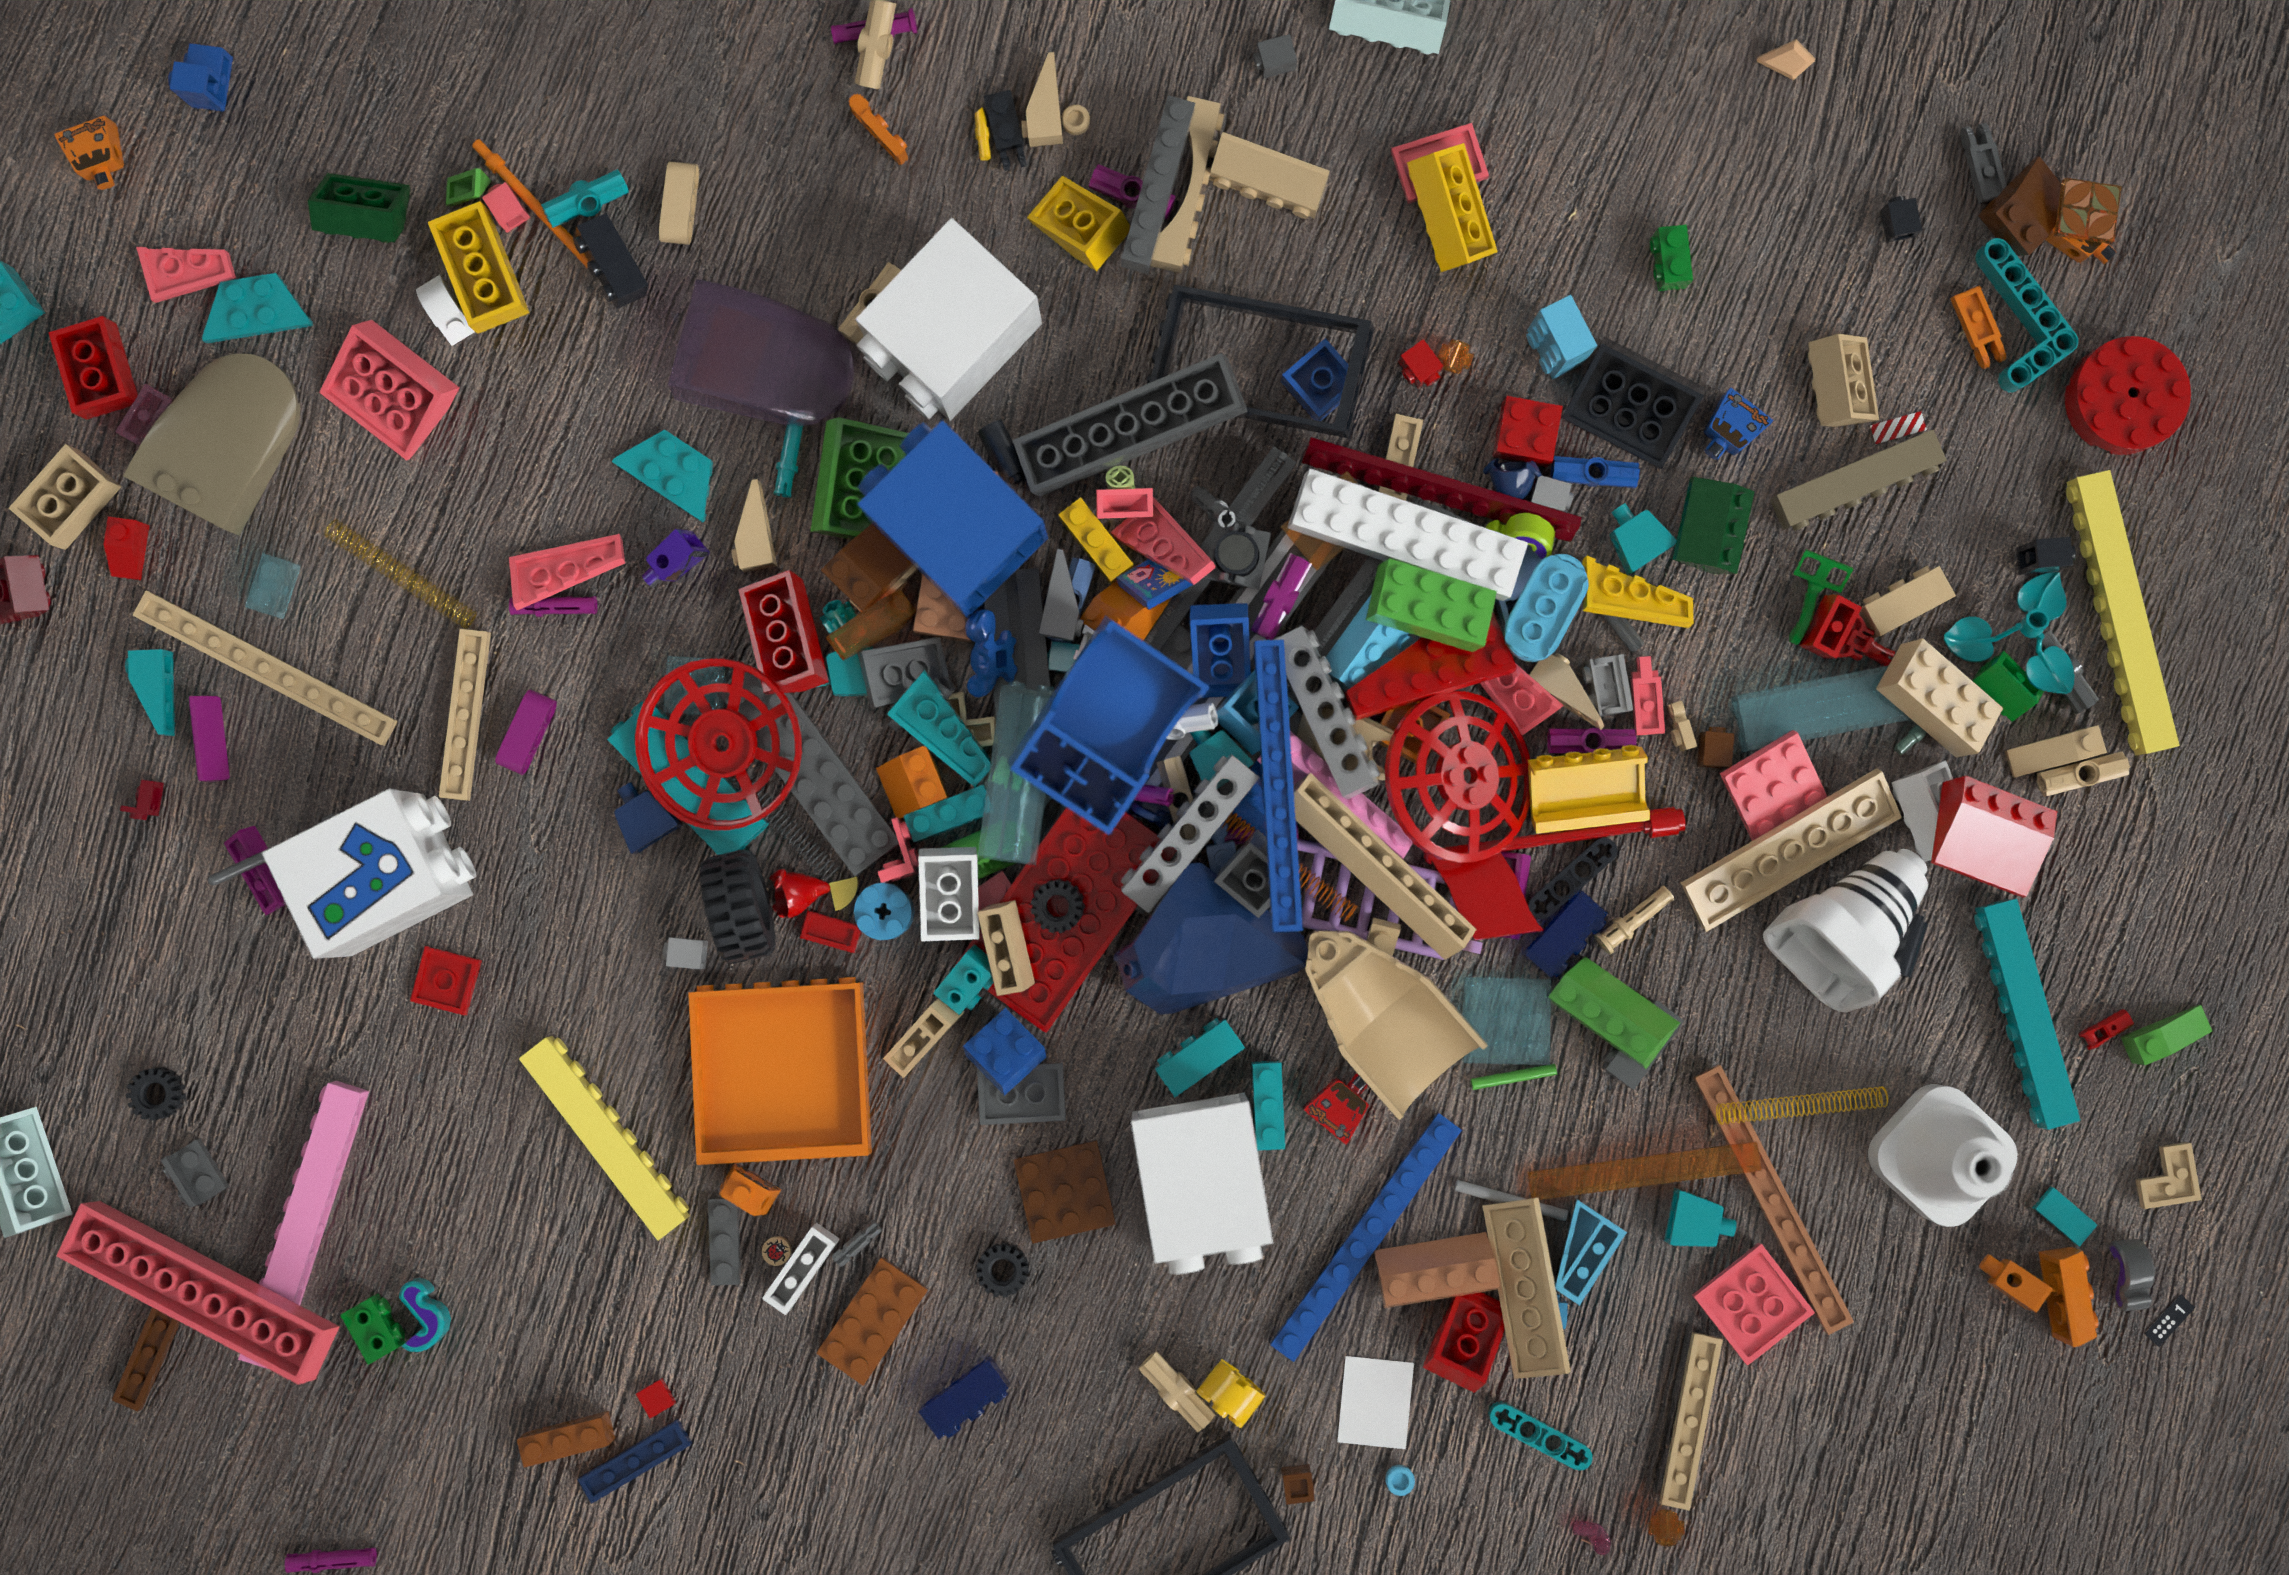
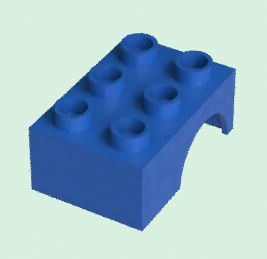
M1105 616L1008 759L1010 770L1110 835L1148 779L1153 761L1172 729L1188 708L1197 699L1203 697L1210 687Z

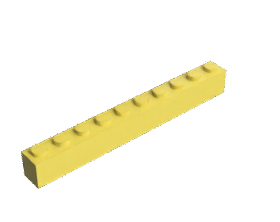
M2107 470L2077 477L2067 482L2066 496L2073 506V524L2075 529L2079 530L2081 538L2080 552L2086 558L2088 566L2087 579L2089 584L2093 586L2095 594L2093 603L2095 610L2100 614L2102 622L2100 631L2103 639L2107 642L2109 650L2107 653L2108 663L2114 669L2116 677L2114 687L2116 693L2120 695L2123 705L2121 707V715L2124 722L2127 723L2130 733L2128 735L2129 746L2134 750L2135 755L2178 747L2180 745L2111 471Z

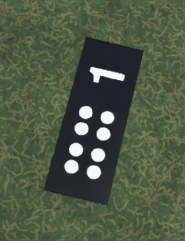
M2180 1294L2144 1334L2160 1347L2195 1307Z

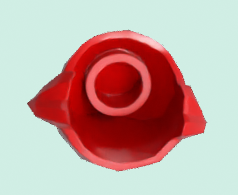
M785 869L777 870L769 878L771 881H774L776 903L772 905V908L780 918H791L801 914L818 897L831 890L829 883L803 873L786 872Z

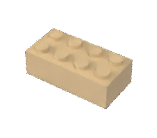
M1924 639L1900 645L1876 688L1956 758L1980 752L2003 710V707Z

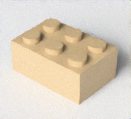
M65 444L12 503L9 509L50 545L66 550L122 486L81 450Z

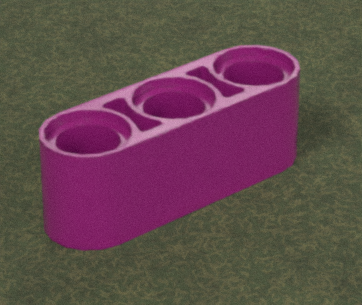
M532 689L526 692L495 759L496 764L520 775L526 773L557 707L556 700Z

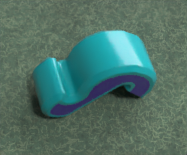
M416 1278L405 1283L399 1293L400 1300L424 1327L402 1346L409 1352H421L441 1341L450 1327L451 1316L448 1308L441 1301L428 1297V1294L434 1292L435 1289L424 1278Z

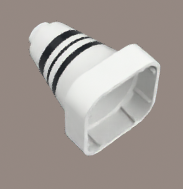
M1900 849L1897 853L1884 851L1820 895H1813L1787 906L1764 931V942L1769 950L1821 1002L1830 1008L1840 1012H1850L1875 1004L1900 977V968L1893 956L1928 889V882L1925 877L1927 866L1916 853L1910 850Z

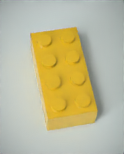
M481 201L428 222L468 326L479 334L530 313L491 213Z

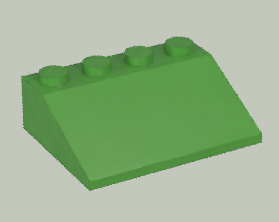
M840 417L827 420L810 532L854 539L872 523L858 505L865 497L858 490V486L878 465L884 464L891 471L906 457L907 454L900 448V445L909 433Z

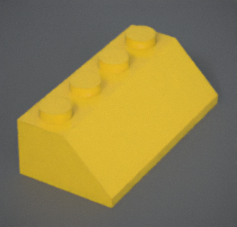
M1462 143L1407 162L1409 177L1414 184L1418 205L1422 210L1426 231L1431 239L1435 260L1439 264L1440 271H1447L1497 253L1498 251L1465 144Z

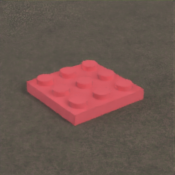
M1794 730L1720 773L1752 841L1827 798L1802 740Z
M1757 1243L1692 1294L1693 1298L1747 1366L1815 1313L1761 1243Z

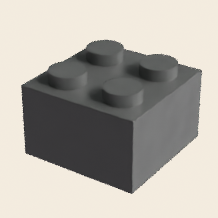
M1256 830L1225 863L1214 882L1258 918L1270 906L1266 837Z

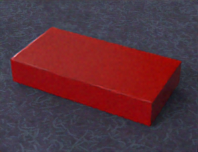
M807 910L799 938L855 953L861 930L855 923Z

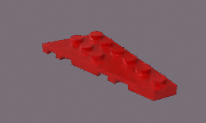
M1492 611L1484 647L1471 652L1422 637L1347 690L1345 696L1356 721L1419 702L1436 694L1455 691L1514 673L1517 666L1508 646L1505 644L1504 636Z

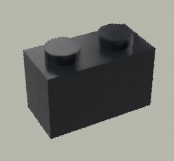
M2071 537L2036 539L2016 548L2019 576L2056 572L2072 566L2076 557L2075 546L2071 544Z

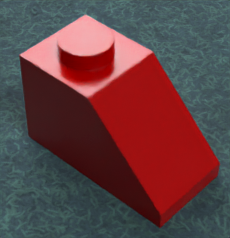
M108 516L103 545L112 577L141 581L150 525L137 520Z

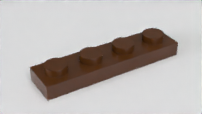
M152 1307L112 1401L137 1412L143 1409L180 1325L178 1320Z

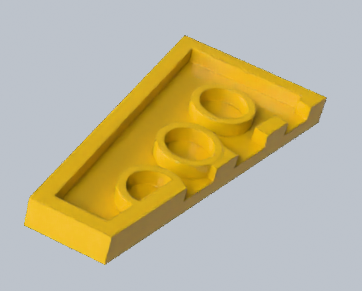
M1586 556L1582 560L1589 583L1587 593L1583 599V611L1690 628L1694 624L1692 597L1662 585L1656 587L1645 582L1644 578L1637 575L1631 577L1619 572L1620 568L1610 564L1606 567L1596 563V559L1590 556Z

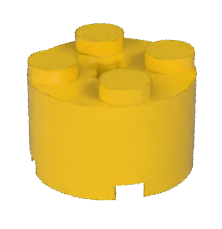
M1223 1359L1214 1367L1196 1391L1207 1402L1212 1400L1214 1403L1212 1408L1222 1417L1226 1418L1229 1414L1228 1418L1239 1428L1244 1426L1265 1397V1393L1248 1377L1246 1379L1239 1373L1238 1369Z

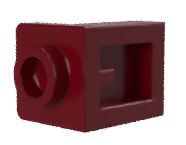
M141 780L135 794L137 806L121 805L120 811L130 812L129 818L147 820L148 815L159 816L164 783Z

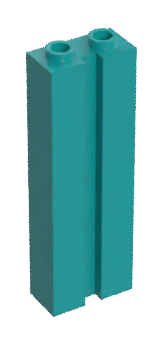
M644 701L632 709L631 713L633 715L626 722L620 721L610 731L612 735L607 739L640 774L635 749V733L637 719ZM656 705L652 716L669 720V717ZM649 727L648 751L656 774L670 766L665 748L666 731ZM675 734V748L679 761L690 755L688 737ZM697 765L685 771L693 782L706 789L710 775L700 770ZM676 776L661 784L665 791L679 805L697 814L702 798L689 791ZM721 778L717 793L732 794L740 792L727 778ZM746 799L731 803L713 802L708 818L714 820H734L752 815ZM765 817L748 826L732 830H709L689 824L717 855L745 849L753 839L770 825Z

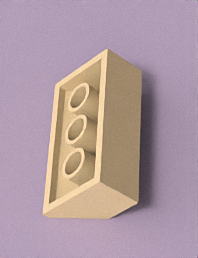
M1222 132L1210 171V181H1213V184L1218 188L1238 190L1242 196L1248 199H1255L1256 197L1263 199L1267 205L1273 208L1281 209L1284 207L1293 210L1292 213L1294 215L1307 219L1308 216L1315 218L1330 171Z

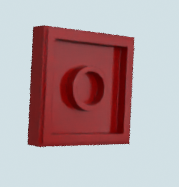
M424 946L410 1002L464 1016L467 1015L482 960Z

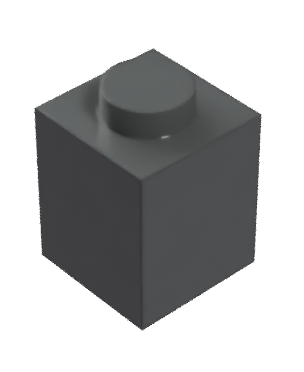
M1290 34L1257 43V50L1253 54V60L1256 70H1261L1263 79L1296 70L1297 58Z

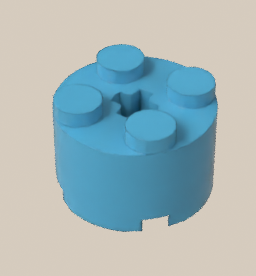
M877 883L865 888L858 896L854 907V917L858 928L865 935L876 940H890L901 936L911 926L915 913L914 904L909 894L900 886L891 883ZM885 903L887 904V909L891 910V915H886L882 919V914L878 913V908H882Z

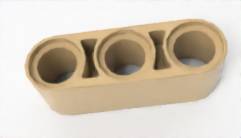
M671 161L667 164L659 225L660 242L690 245L699 183V167L697 164Z

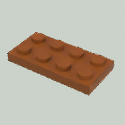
M881 1257L816 1354L864 1386L929 1288L884 1257Z

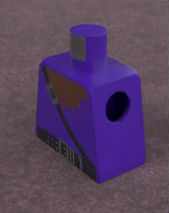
M675 529L646 557V561L651 567L642 575V578L652 588L662 580L676 581L705 558L710 551L693 531Z

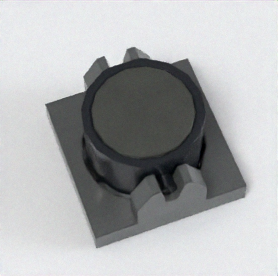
M1214 522L1208 557L1214 562L1216 568L1203 577V579L1259 590L1271 533L1255 530L1251 526H1241L1237 523H1234L1229 528H1226L1224 525L1223 528L1217 522Z

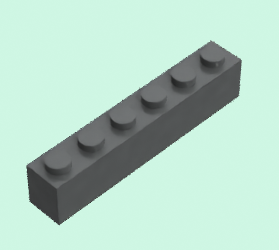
M1170 95L1167 97L1121 258V267L1149 274L1193 120L1194 102Z

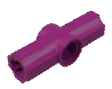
M1098 164L1091 177L1089 189L1121 201L1124 206L1133 209L1137 206L1139 195L1129 197L1125 194V191L1128 188L1134 187L1141 192L1143 181L1137 176H1126ZM1171 194L1164 220L1168 219L1176 200L1175 195Z
M1290 553L1277 580L1274 579L1263 600L1264 605L1251 628L1252 632L1268 640L1275 638L1286 615H1289L1300 593L1298 591L1312 566L1311 563Z
M1548 729V754H1566L1568 752H1579L1582 754L1591 753L1600 748L1616 750L1622 749L1626 745L1636 746L1635 729ZM1588 734H1593L1598 740V745L1595 749H1590L1585 743V738Z

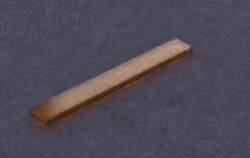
M1752 1141L1527 1171L1531 1198L1539 1197V1200L1762 1171L1758 1142Z

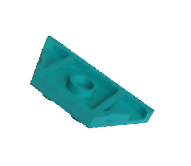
M276 273L220 282L202 339L208 344L313 326V322L300 307L294 295L290 293L282 278Z
M663 430L612 460L615 465L704 523L706 520L705 510L707 497H709V480L712 475L713 462L668 431Z

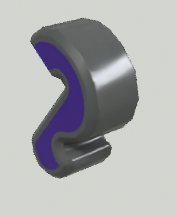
M2140 1239L2112 1241L2109 1250L2115 1261L2119 1262V1273L2114 1294L2117 1306L2122 1311L2148 1309L2152 1303L2149 1288L2152 1287L2155 1280V1269L2147 1246Z

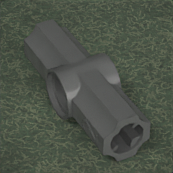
M2051 630L2043 633L2045 638L2042 640V652L2051 646H2057L2065 651ZM2036 638L2027 644L2035 656H2037ZM2067 653L2073 665L2075 681L2072 691L2062 695L2075 714H2078L2096 704L2099 699L2082 676L2083 668L2079 661L2073 655Z

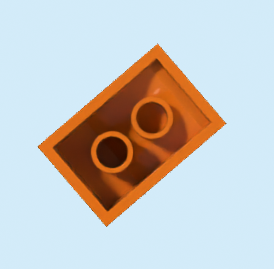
M1115 581L1093 598L1080 620H1084V626L1087 625L1095 631L1104 617L1107 616L1144 641L1171 598L1148 610Z

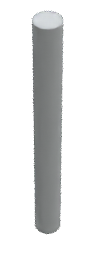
M1461 1180L1456 1181L1454 1191L1497 1203L1526 1199ZM1540 1203L1542 1215L1566 1221L1568 1210Z

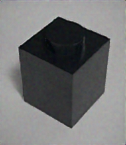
M1894 197L1889 199L1888 203L1880 210L1886 243L1915 238L1922 231L1916 198Z

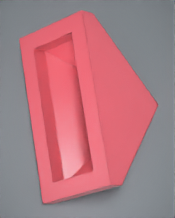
M1153 488L1096 490L1097 519L1153 517Z

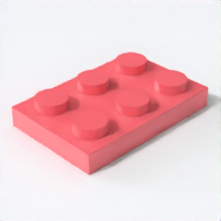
M1472 123L1391 149L1408 204L1418 201L1414 184L1409 177L1407 162L1462 143L1465 144L1476 182L1488 179L1489 174Z

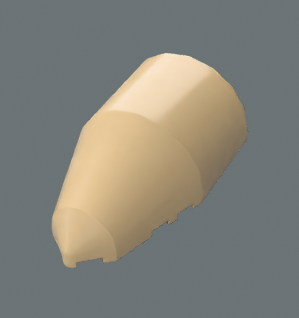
M1318 930L1311 934L1306 972L1327 1017L1330 1029H1332L1341 1055L1398 1120L1404 1117L1407 1108L1443 1072L1471 1051L1479 1047L1484 1050L1488 1046L1484 1039L1427 976L1351 931Z

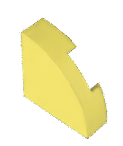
M858 877L829 883L835 911L845 908L854 899L859 886Z

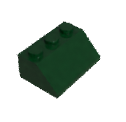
M327 173L308 199L311 229L328 235L340 234L351 236L355 239L367 238L383 243H395L405 226L410 185Z
M1690 477L1672 560L1711 574H1737L1755 491L1734 483Z

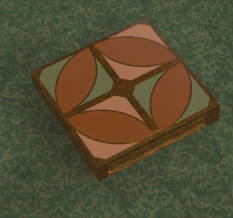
M2064 178L2061 183L2054 236L2106 244L2113 243L2122 186Z

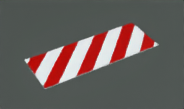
M1921 411L1870 425L1875 444L1927 430Z

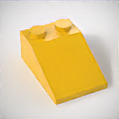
M1063 175L1027 217L1031 223L1073 257L1095 271L1102 266L1129 234L1131 227L1120 209Z

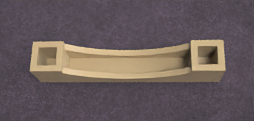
M1191 96L1187 97V101L1195 103L1194 116L1188 134L1193 159L1191 181L1178 213L1160 233L1151 264L1152 267L1182 273L1183 265L1189 266L1192 249L1188 248L1190 238L1195 239L1199 222L1194 221L1196 211L1202 212L1205 195L1201 194L1202 185H1208L1211 168L1207 167L1209 157L1215 158L1218 141L1214 140L1215 131H1221L1225 115L1220 113L1221 103Z

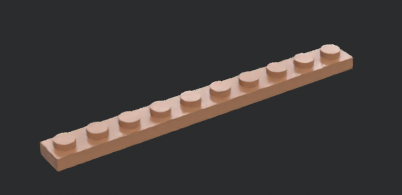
M1717 1064L1694 1076L1693 1079L1825 1333L1830 1335L1853 1323L1854 1321L1752 1124L1747 1120L1743 1123L1741 1119L1739 1122L1737 1107L1736 1118L1739 1123L1736 1122V1119L1734 1124L1730 1121L1729 1124L1724 1122L1723 1125H1720L1716 1115L1718 1104L1740 1102L1721 1065ZM1741 1106V1116L1744 1121V1111ZM1720 1107V1119L1723 1123V1111ZM1725 1108V1117H1726V1121H1727V1123H1728V1121H1729L1728 1112H1727V1109ZM1731 1108V1109H1730V1115H1731L1732 1122H1734V1115H1733V1111H1732V1108Z

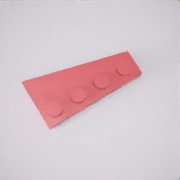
M1154 497L1153 517L1127 518L1110 532L1114 539L1193 585L1216 568V565Z
M620 534L509 557L513 606L515 609L520 610L625 564L623 540Z
M1516 664L1517 669L1514 673L1484 681L1480 684L1494 703L1503 709L1513 720L1521 735H1524L1564 705Z

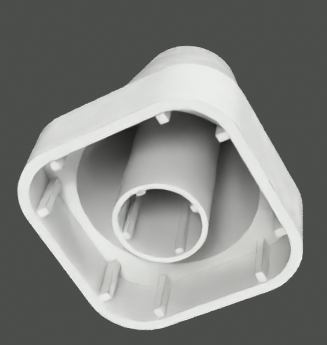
M1930 1084L1919 1088L1873 1137L1869 1145L1868 1158L1873 1171L1917 1213L1939 1225L1953 1227L1968 1221L1989 1197L1997 1195L2005 1189L2017 1163V1149L2013 1139L1963 1092L1944 1085Z

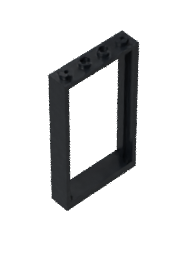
M1231 1433L1055 1538L1052 1546L1054 1550L1051 1551V1554L1059 1567L1061 1565L1064 1566L1068 1575H1085L1069 1547L1225 1453L1273 1532L1202 1575H1233L1286 1543L1291 1538L1281 1517Z

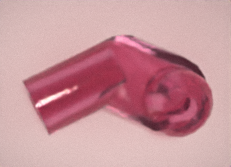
M1574 1520L1573 1535L1588 1537L1597 1554L1606 1555L1609 1553L1611 1540L1602 1525Z

